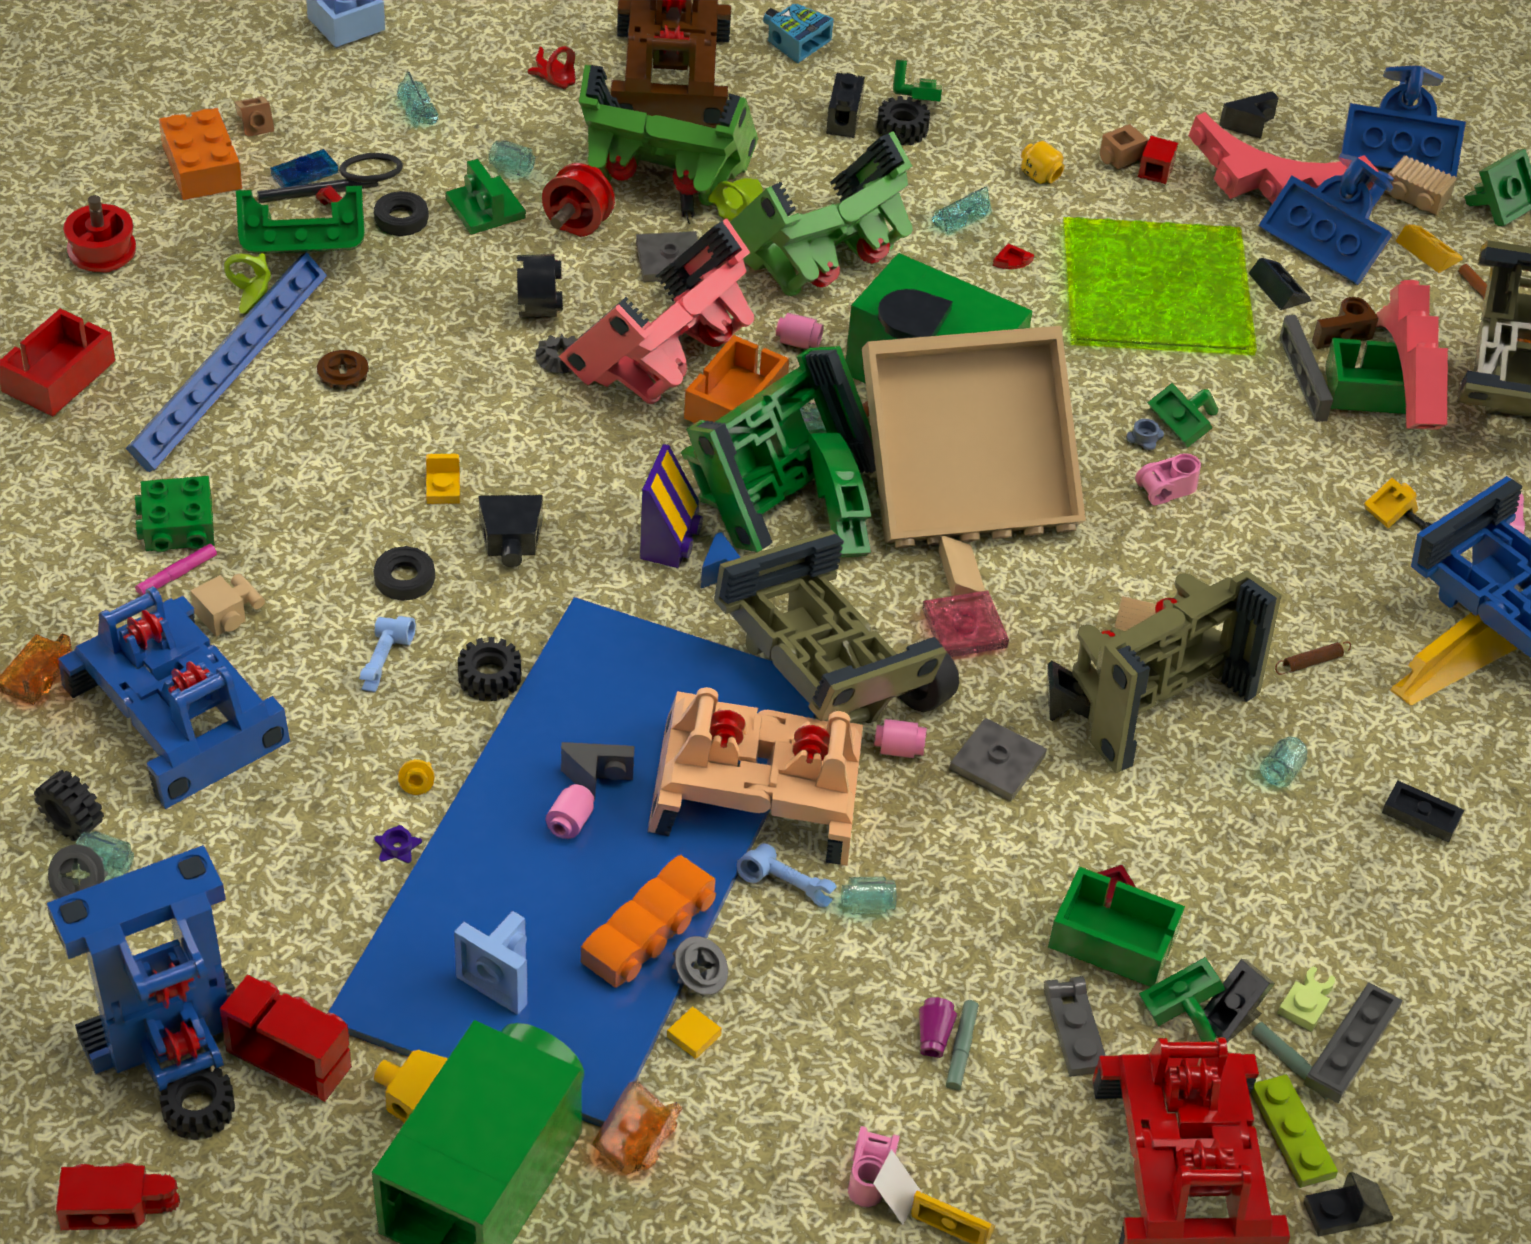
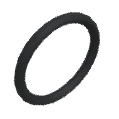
M366 153L348 158L340 165L339 171L344 178L351 181L364 183L379 182L398 175L402 171L403 163L398 157L391 154ZM366 159H382L394 162L397 165L392 171L379 175L362 176L346 172V167Z

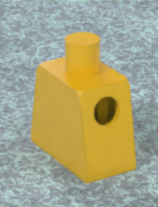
M415 1050L411 1052L402 1067L387 1060L381 1061L375 1071L374 1081L387 1087L385 1091L386 1110L405 1123L448 1058Z

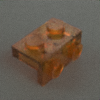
M62 633L56 641H52L36 634L0 675V692L34 705L42 695L49 692L53 682L60 675L58 658L72 652L70 636Z
M639 1081L630 1082L591 1145L626 1175L641 1170L646 1171L658 1160L660 1155L658 1150L664 1139L668 1138L676 1129L678 1124L676 1119L683 1107L677 1102L664 1106Z

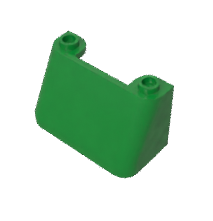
M346 186L344 197L338 202H331L332 218L272 220L269 206L258 203L253 197L252 190H236L237 226L240 245L251 254L356 249L361 246L365 236L362 186Z

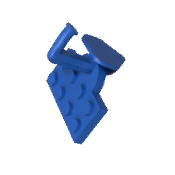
M1417 65L1387 67L1384 70L1383 77L1389 80L1400 81L1399 86L1392 88L1383 97L1379 108L1350 103L1341 153L1354 157L1365 155L1376 168L1392 170L1402 157L1407 155L1408 158L1412 157L1414 161L1418 160L1419 163L1428 164L1429 167H1434L1435 170L1439 169L1440 172L1449 173L1451 177H1457L1466 121L1437 117L1435 100L1422 87V85L1439 86L1443 82L1444 76ZM1418 98L1417 104L1412 106L1415 100Z
M1340 153L1338 158L1347 167L1343 175H1335L1324 180L1317 189L1291 176L1258 226L1359 285L1392 237L1390 231L1369 220V217L1384 191L1391 192L1394 188L1390 182L1394 180V177L1383 171L1377 172L1357 157ZM1369 182H1372L1374 184L1369 190L1367 188V185L1369 184Z

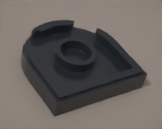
M915 289L896 290L882 298L879 303L877 318L885 327V332L897 339L936 336L952 310L953 301Z

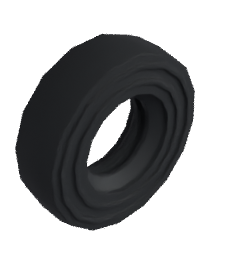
M398 191L388 193L382 196L374 207L376 226L381 231L390 235H413L427 225L429 218L426 201L421 196L412 192ZM398 209H406L413 213L405 218H397L390 215L392 211Z
M408 546L394 547L385 551L377 559L373 570L375 585L379 591L391 599L402 601L413 600L425 595L432 588L436 577L431 557L418 548ZM402 566L412 567L418 572L417 576L410 580H398L393 578L391 574L396 568Z

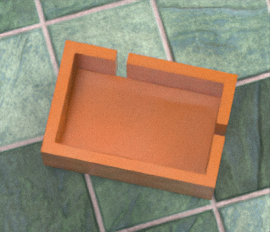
M218 108L191 112V117H186V114H175L170 117L159 118L162 146L183 200L242 189L240 162Z
M733 335L703 369V374H699L685 390L684 419L693 423L699 420L717 421L746 400L753 398L754 395L787 375L789 358L764 348L761 351L760 374H757L759 345Z

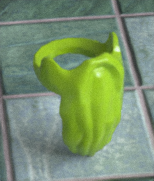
M743 178L733 183L723 181L714 188L708 200L716 205L720 217L732 221L763 192V188L758 179Z
M241 253L233 254L224 263L226 277L237 287L244 289L239 305V311L244 315L250 312L268 290L271 273L263 253L258 257ZM235 262L246 263L254 269L256 276L247 278L242 273L235 275L230 270V265Z

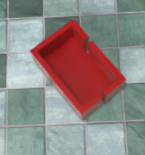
M61 308L58 309L20 342L21 349L15 346L0 359L1 391L53 417L116 361L111 332L91 322L84 324L82 318Z
M247 974L220 1007L226 1052L326 1102L352 1067L350 1049L348 1048V1024L336 1014H326L312 1007L302 997H292L286 993L280 995L278 988L267 980L260 981Z

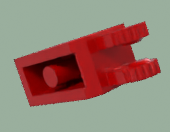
M121 1163L116 1166L79 1164L75 1167H61L56 1205L60 1229H137L145 1222L146 1214L172 1213L173 1210L179 1207L180 1197L179 1193H177V1181L170 1174H147L145 1165H135L132 1163Z

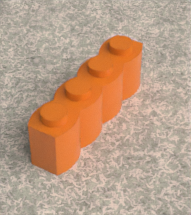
M679 855L661 870L656 878L647 882L632 900L622 905L606 924L597 928L581 946V963L615 988L625 981H632L640 972L642 963L651 957L656 958L664 950L668 939L675 934H682L689 926L692 916L700 911H706L712 905L716 897L715 878L684 856Z

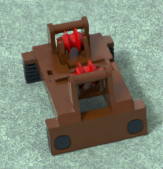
M618 0L617 36L628 37L625 81H611V97H615L620 108L644 112L650 116H664L716 129L717 125H720L719 119L722 118L721 113L724 112L723 108L724 105L727 106L726 100L728 99V86L714 85L716 42H729L731 5L718 4V0H693V3L692 0ZM689 66L688 85L652 83V68L688 70Z

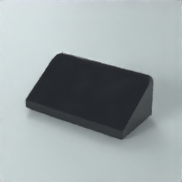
M1259 258L1248 273L1280 310L1311 301V297L1280 262Z

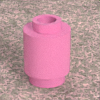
M787 313L785 318H779L776 336H780V343L803 349L819 347L821 343L824 324L817 323V319Z
M885 719L884 726H876L874 746L881 747L880 754L907 758H914V755L923 756L927 728L918 727V723Z
M574 784L560 793L546 815V824L555 836L571 839L579 834L594 809V796L591 791L582 785Z

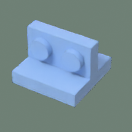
M512 911L490 936L463 922L454 931L456 977L518 1015L527 1005V959L525 945L527 937L525 936V918Z

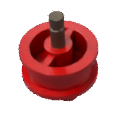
M571 163L564 166L557 173L556 177L545 185L542 192V205L552 227L583 237L594 233L601 223L611 215L615 206V196L609 181L600 169L583 163Z
M98 195L90 196L88 198L89 205L72 212L64 222V236L68 241L67 255L75 266L83 270L107 273L126 265L136 253V241L132 235L134 229L133 220L126 210L111 204H101V198Z

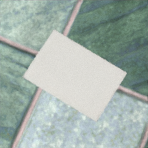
M891 1149L873 1184L903 1225L912 1208L916 1191L921 1190Z

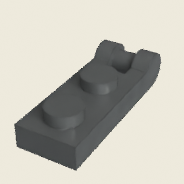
M1071 977L1069 982L1061 983L1057 979L1044 981V993L1069 1077L1094 1074L1099 1057L1106 1056L1089 1003L1084 977ZM1073 997L1074 1003L1063 1004L1061 998Z

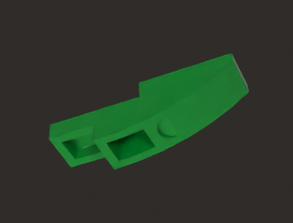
M810 433L807 437L818 498H825L830 529L844 540V544L841 545L843 549L839 551L842 554L838 558L867 556L871 553L866 520L871 517L864 483L855 459L840 433Z

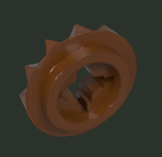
M351 350L332 351L324 355L317 364V374L320 377L321 383H328L331 389L337 385H340L343 390H345L347 385L357 388L359 381H366L367 372H369L366 358L358 352ZM341 365H344V368H346V373H340Z

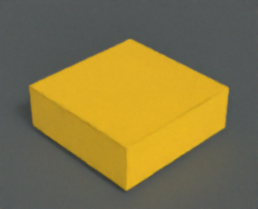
M692 1006L667 1030V1038L694 1059H697L721 1036L722 1028Z

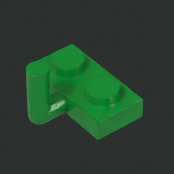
M896 59L893 92L895 94L912 96V99L941 102L942 85H937V80L920 78L919 83L905 84L907 60Z
M1173 383L1147 402L1150 409L1187 448L1213 428L1198 408L1203 405L1206 413L1209 415H1216L1219 411L1208 389H1202L1188 400Z
M1206 957L1139 993L1158 1027L1186 1012L1201 1041H1215L1216 1035L1199 1004L1224 991L1225 987Z

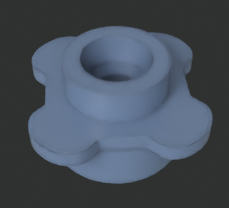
M1140 419L1135 422L1133 431L1127 433L1126 439L1130 443H1137L1143 446L1146 450H1153L1156 447V442L1163 439L1164 432L1155 421Z

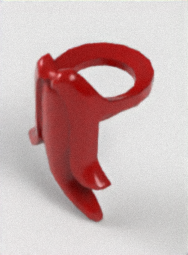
M562 46L557 48L547 61L544 59L543 48L539 47L536 55L537 67L529 68L527 73L540 76L549 83L563 89L568 88L569 85H574L576 80L574 69L575 52L570 47ZM566 52L567 55L565 64L557 60L558 55Z

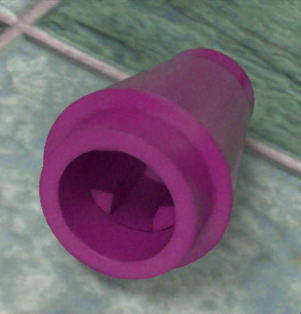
M939 997L927 998L924 1001V1005L919 1008L920 1053L924 1056L941 1058L944 1054L957 1017L954 1011V1004L947 999Z

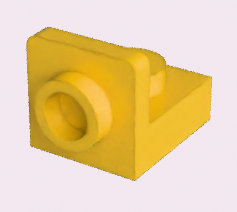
M459 454L426 455L427 504H460Z
M1392 477L1364 502V507L1389 529L1408 510L1414 514L1418 511L1417 494L1408 484H1400Z

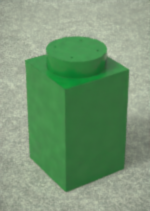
M898 253L851 304L846 362L852 378L866 384L862 347L869 341L897 339L885 332V327L877 318L878 307L882 298L896 290L915 289L953 301L952 310L936 336L1030 328L1033 311Z
M474 1020L372 1171L378 1233L399 1244H512L582 1134V1082L585 1074L583 1066L574 1052L552 1034L532 1025L512 1023L506 1025L500 1032Z

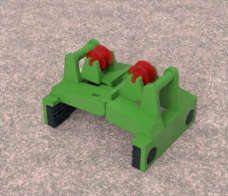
M894 131L879 137L846 170L840 172L830 181L831 185L836 184L833 187L834 191L839 190L836 193L837 196L842 195V198L839 199L841 203L832 204L803 215L802 213H796L789 216L796 208L795 206L790 207L793 203L792 200L787 202L789 195L783 194L786 191L785 188L780 189L783 185L782 182L766 188L730 222L750 251L743 258L744 264L747 263L755 271L767 268L785 295L796 296L800 293L801 287L807 282L816 287L823 288L829 286L838 278L840 267L835 248L843 242L866 263H878L888 255L889 251L893 249L895 242L900 238H906L913 231V226L900 196V192L908 186L907 171L912 167V164ZM885 219L888 221V223H889V224L891 225V227L893 228L890 232H889V230H888V227H887V224H886V222H885ZM794 267H795V268L797 269V271L799 272L797 275H796V273H795Z

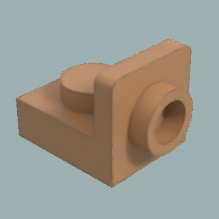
M263 96L234 102L236 113L242 118L246 136L249 137L274 131L270 103Z

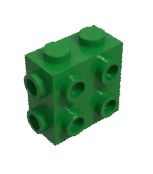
M209 476L140 481L141 495H135L136 515H142V519H136V533L138 540L144 539L146 551L165 552L169 549H200L208 544L215 546Z

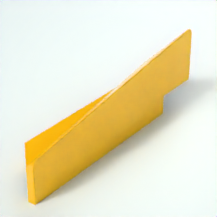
M1471 612L1415 655L1408 665L1412 669L1411 673L1393 685L1390 691L1407 704L1413 705L1518 648L1481 620L1479 614L1475 616Z

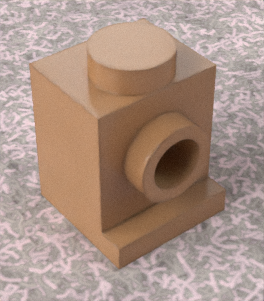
M1131 124L1103 134L1100 148L1101 160L1105 164L1111 163L1117 169L1136 161L1140 163L1148 139Z

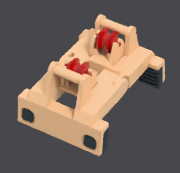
M701 688L697 691L696 695L677 691L666 720L648 832L669 837L680 810L682 799L753 813H764L770 809L771 816L830 825L826 863L848 865L863 725L850 723V716L841 711L832 712L829 715L828 721H820L773 710H763L757 713L758 708L718 702L719 694L712 688ZM758 757L768 759L767 765L757 763Z

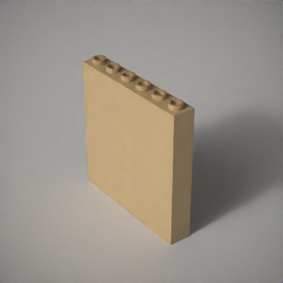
M1061 326L869 341L862 347L885 544L895 543V548H908L915 546V541L927 540L928 545H939L941 536L960 537L961 542L980 540L981 534H992V539H1003L1012 537L1013 531H1024L1025 536L1044 534L1045 528L1055 527L1057 533L1076 531V526L1086 521Z

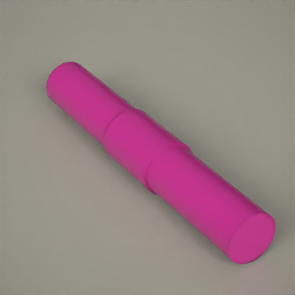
M208 544L189 556L178 560L159 573L135 586L136 592L142 596L145 594V590L152 586L158 589L176 580L195 567L217 555L215 547L212 544Z

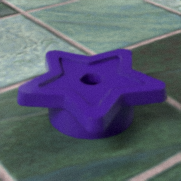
M402 825L390 828L383 835L374 837L375 842L382 848L379 857L381 862L397 858L403 862L410 863L412 861L411 850L422 843L421 838L412 837L411 833L403 828ZM399 843L401 846L394 847V844Z

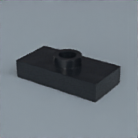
M1397 780L1382 813L1449 843L1465 810Z

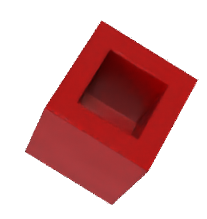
M1150 135L1141 158L1138 177L1167 184L1175 163L1179 142Z

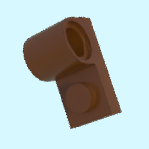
M1358 297L1345 298L1341 302L1338 316L1317 320L1312 342L1316 349L1330 347L1333 338L1361 341L1373 339L1379 318L1365 300Z

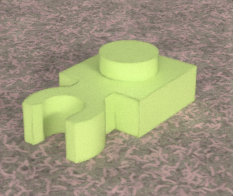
M1314 966L1307 971L1304 985L1297 981L1294 983L1278 1011L1280 1016L1311 1032L1329 1004L1330 998L1325 995L1332 991L1335 983V977L1332 975L1325 983L1317 982L1314 979L1317 968Z

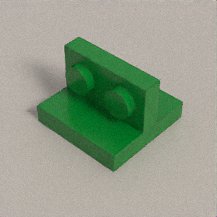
M1526 148L1517 149L1479 171L1482 182L1474 185L1475 190L1464 195L1468 206L1489 205L1497 226H1505L1530 211L1531 164Z
M478 158L467 161V175L464 176L465 186L445 192L446 201L471 235L526 218V210L501 176L492 178Z

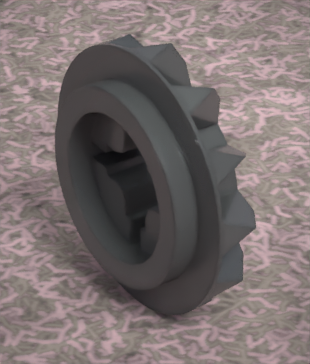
M561 334L560 337L555 338L549 335L547 341H539V346L536 349L538 364L545 370L554 373L572 372L559 358L558 350L560 348L565 350L576 340L575 336L565 338Z
M79 844L69 845L59 850L52 858L48 869V880L53 893L58 898L104 882L105 877L108 875L103 865L104 858L98 856L93 847ZM78 864L80 870L90 873V876L81 879L80 885L77 878L66 876V873L77 870Z
M701 936L689 937L683 940L672 953L675 957V962L671 968L676 970L679 975L677 983H684L688 987V993H699L702 997L715 994L725 985L728 978V964L721 949L711 940ZM697 961L698 965L709 969L700 974V971L693 969L691 964Z

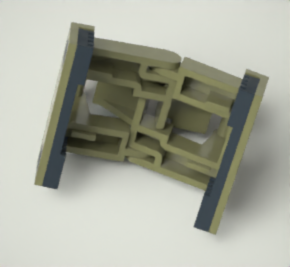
M1488 240L1480 248L1477 264L1490 267L1477 336L1474 371H1467L1460 382L1457 402L1485 406V413L1492 414L1495 411L1531 417V343L1517 341V338L1531 340V295L1518 293L1519 287L1531 288V276L1522 274V270L1531 272V247Z

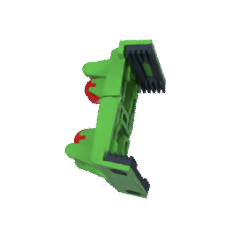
M584 66L579 104L588 126V164L600 169L609 182L612 178L620 181L630 179L635 174L640 160L669 166V168L675 169L673 181L680 193L693 195L699 192L700 203L705 206H711L714 203L710 202L708 197L720 182L727 181L728 178L735 179L741 172H746L758 141V135L746 98L729 93V100H726L727 106L724 105V112L721 113L722 118L719 119L720 125H717L715 129L664 116H650L644 112L620 108L617 99L611 97L605 82L607 76L603 66Z

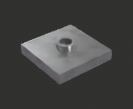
M697 232L636 234V245L643 282L661 281L662 278L657 279L656 275L698 241Z
M985 718L952 759L949 770L1012 801L1045 758L1047 749Z

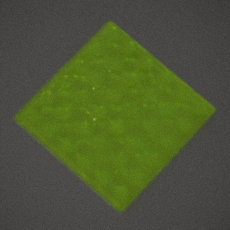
M1063 217L1062 231L1070 345L1255 356L1257 344L1241 227L1146 222L1141 220H1113L1109 218Z

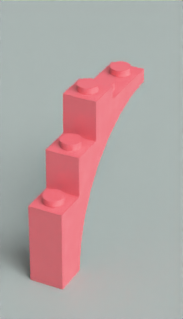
M1205 112L1195 116L1188 135L1192 142L1209 159L1210 163L1216 167L1217 171L1213 179L1230 199L1258 188L1263 196L1273 204L1291 176L1317 189L1324 180L1335 175H1343L1347 169L1341 161L1330 163L1301 162L1260 151L1235 138L1221 128ZM1365 155L1357 157L1378 172L1377 168ZM1369 182L1367 188L1370 190L1374 183Z
M1403 280L1390 290V303L1383 306L1376 313L1379 318L1376 327L1387 328L1397 346L1405 388L1406 429L1438 430L1447 425L1448 348H1438L1439 316H1429L1430 285H1419L1417 280Z

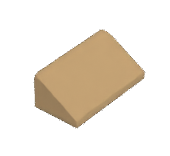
M941 536L938 552L952 599L986 597V591L972 546L947 536Z

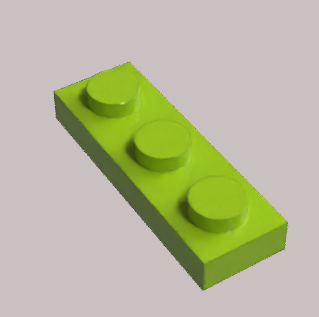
M1285 1074L1255 1082L1251 1094L1299 1187L1302 1188L1336 1178L1338 1170L1288 1075Z

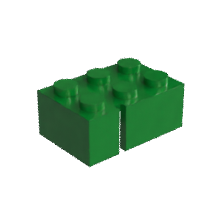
M1333 338L1325 364L1328 389L1333 398L1331 409L1406 414L1404 379L1396 344L1394 342L1367 341L1360 367L1356 368L1355 365L1361 347V340Z
M1079 866L1053 921L1048 948L1151 987L1155 985L1178 935L1185 906L1118 881L1115 886L1111 907L1107 908L1104 905L1111 878Z

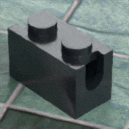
M836 73L828 107L826 134L855 138L863 103L864 76L857 77L851 73ZM837 110H839V120L842 122L836 119Z

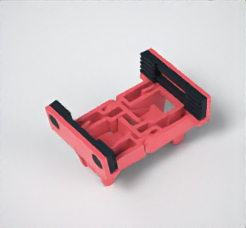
M724 219L708 230L682 255L656 275L657 279L662 278L660 281L661 285L663 283L666 284L663 288L665 290L669 288L670 291L667 294L669 296L673 294L672 301H675L672 306L650 323L648 318L642 319L644 315L642 312L639 315L636 313L639 310L637 307L635 309L631 308L634 305L632 302L626 303L628 298L625 297L584 334L571 343L561 353L559 358L587 385L595 381L608 387L614 381L619 380L640 396L647 404L658 402L661 394L670 387H677L681 384L683 377L686 375L687 361L679 341L681 335L686 333L704 345L719 347L727 343L740 328L747 327L754 322V314L737 283V280L746 273L743 258L750 251L728 219Z

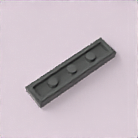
M1285 315L1279 339L1314 420L1317 422L1328 421L1333 398L1297 316Z
M1368 982L1307 1074L1303 1085L1339 1103L1399 1010L1403 1000Z

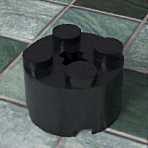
M555 254L517 255V261H523V268L517 269L518 305H525V311H519V318L557 317V311H563V291H556V279H562L561 260H555Z

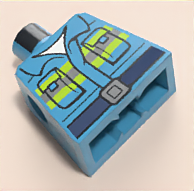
M792 4L782 12L769 8L764 14L763 22L769 25L768 41L796 63L801 62L832 40L834 19L802 5Z

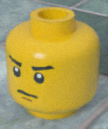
M1039 141L1034 145L1030 143L1021 153V158L1023 159L1021 169L1023 173L1039 184L1053 183L1062 175L1065 169L1062 153L1046 141Z

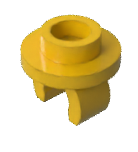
M418 759L405 762L398 774L400 787L412 795H422L428 792L435 780V773L431 763Z

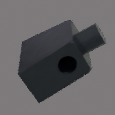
M543 495L478 496L479 522L488 556H501L502 564L512 568L522 563V555H536L543 521Z

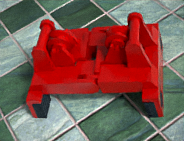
M1216 1037L1215 1041L1168 1042L1167 1038H1158L1149 1054H1122L1099 1057L1092 1078L1095 1099H1123L1131 1155L1135 1158L1133 1168L1141 1217H1124L1121 1237L1119 1239L1120 1243L1118 1244L1289 1243L1290 1232L1286 1215L1271 1214L1257 1131L1255 1126H1252L1254 1116L1249 1094H1251L1256 1078L1259 1075L1255 1054L1228 1053L1225 1037ZM1225 1196L1229 1218H1185L1188 1197Z

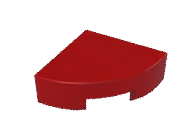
M331 185L320 189L315 194V198L323 205L328 203L331 205V202H338L342 199Z
M1008 243L994 258L993 266L1002 269L1023 268L1033 262L1034 254Z

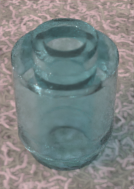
M506 140L501 142L495 141L489 152V163L493 164L496 169L523 177L526 172L530 173L535 164V156L529 147Z
M1286 737L1277 741L1260 764L1262 776L1272 785L1280 787L1290 785L1307 761L1308 751L1306 745L1296 737Z
M93 831L92 833H82L76 842L79 845L93 847L98 856L104 858L103 865L105 871L114 878L118 877L121 872L126 873L133 863L134 853L131 851V845L127 841Z
M885 876L849 877L848 885L841 886L842 907H849L850 914H886L887 910H895L896 908L895 880H886Z

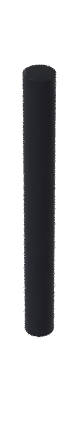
M340 179L257 191L259 203L313 196L320 189L329 185L336 192L346 191V186L369 188L377 187L379 183H364Z

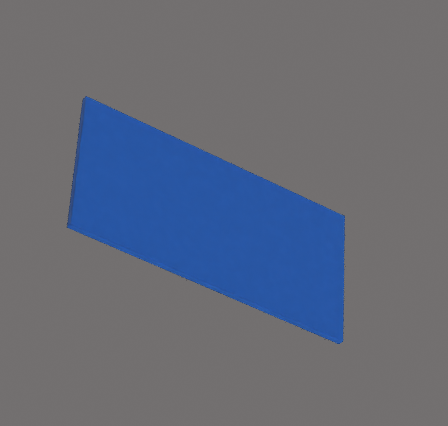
M574 597L328 1013L336 1014L348 1024L350 1036L409 1057L412 1051L421 1050L449 1058L474 1020L500 1032L506 1025L512 1023H523L540 1028L567 1045L583 1066L585 1076L582 1082V1120L612 1131L684 986V983H677L679 975L676 970L671 968L675 962V957L672 953L683 940L689 937H708L739 874L737 862L746 852L751 850L770 812L769 809L764 813H753L682 799L680 810L669 837L648 832L666 720L676 693L679 691L696 695L699 689L707 687L717 691L719 694L718 702L758 708L757 713L763 710H773L815 719L816 715L809 708L810 703L773 664V661ZM562 742L635 746L633 780L597 778L596 795L593 803L594 809L579 834L571 839L555 836L546 824V815L560 793L575 784L561 771ZM758 757L757 763L767 765L768 759ZM679 855L684 856L715 878L716 897L714 902L706 911H700L692 916L689 926L682 934H675L668 939L664 950L656 958L651 957L642 963L640 972L632 981H625L615 988L581 963L582 944L597 928L606 924L622 905L632 900L647 882L656 878L672 859ZM512 911L525 918V936L527 937L525 944L527 959V1005L518 1015L456 977L454 931L463 922L490 936Z

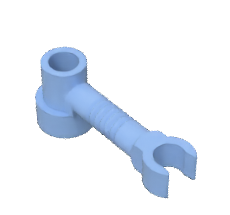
M398 616L397 619L377 618L374 632L379 641L370 662L361 670L359 679L365 680L362 690L377 691L382 668L392 644H411L416 630L414 618Z
M760 844L755 850L746 852L737 862V871L747 882L757 883L765 875L772 874L805 891L806 895L820 907H827L833 900L829 896L824 895L821 890L831 894L837 887L834 882L829 879L811 878L776 860L777 853L769 844Z

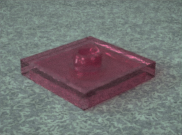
M988 590L923 601L922 610L933 637L939 641L950 657L1008 648L1009 638Z

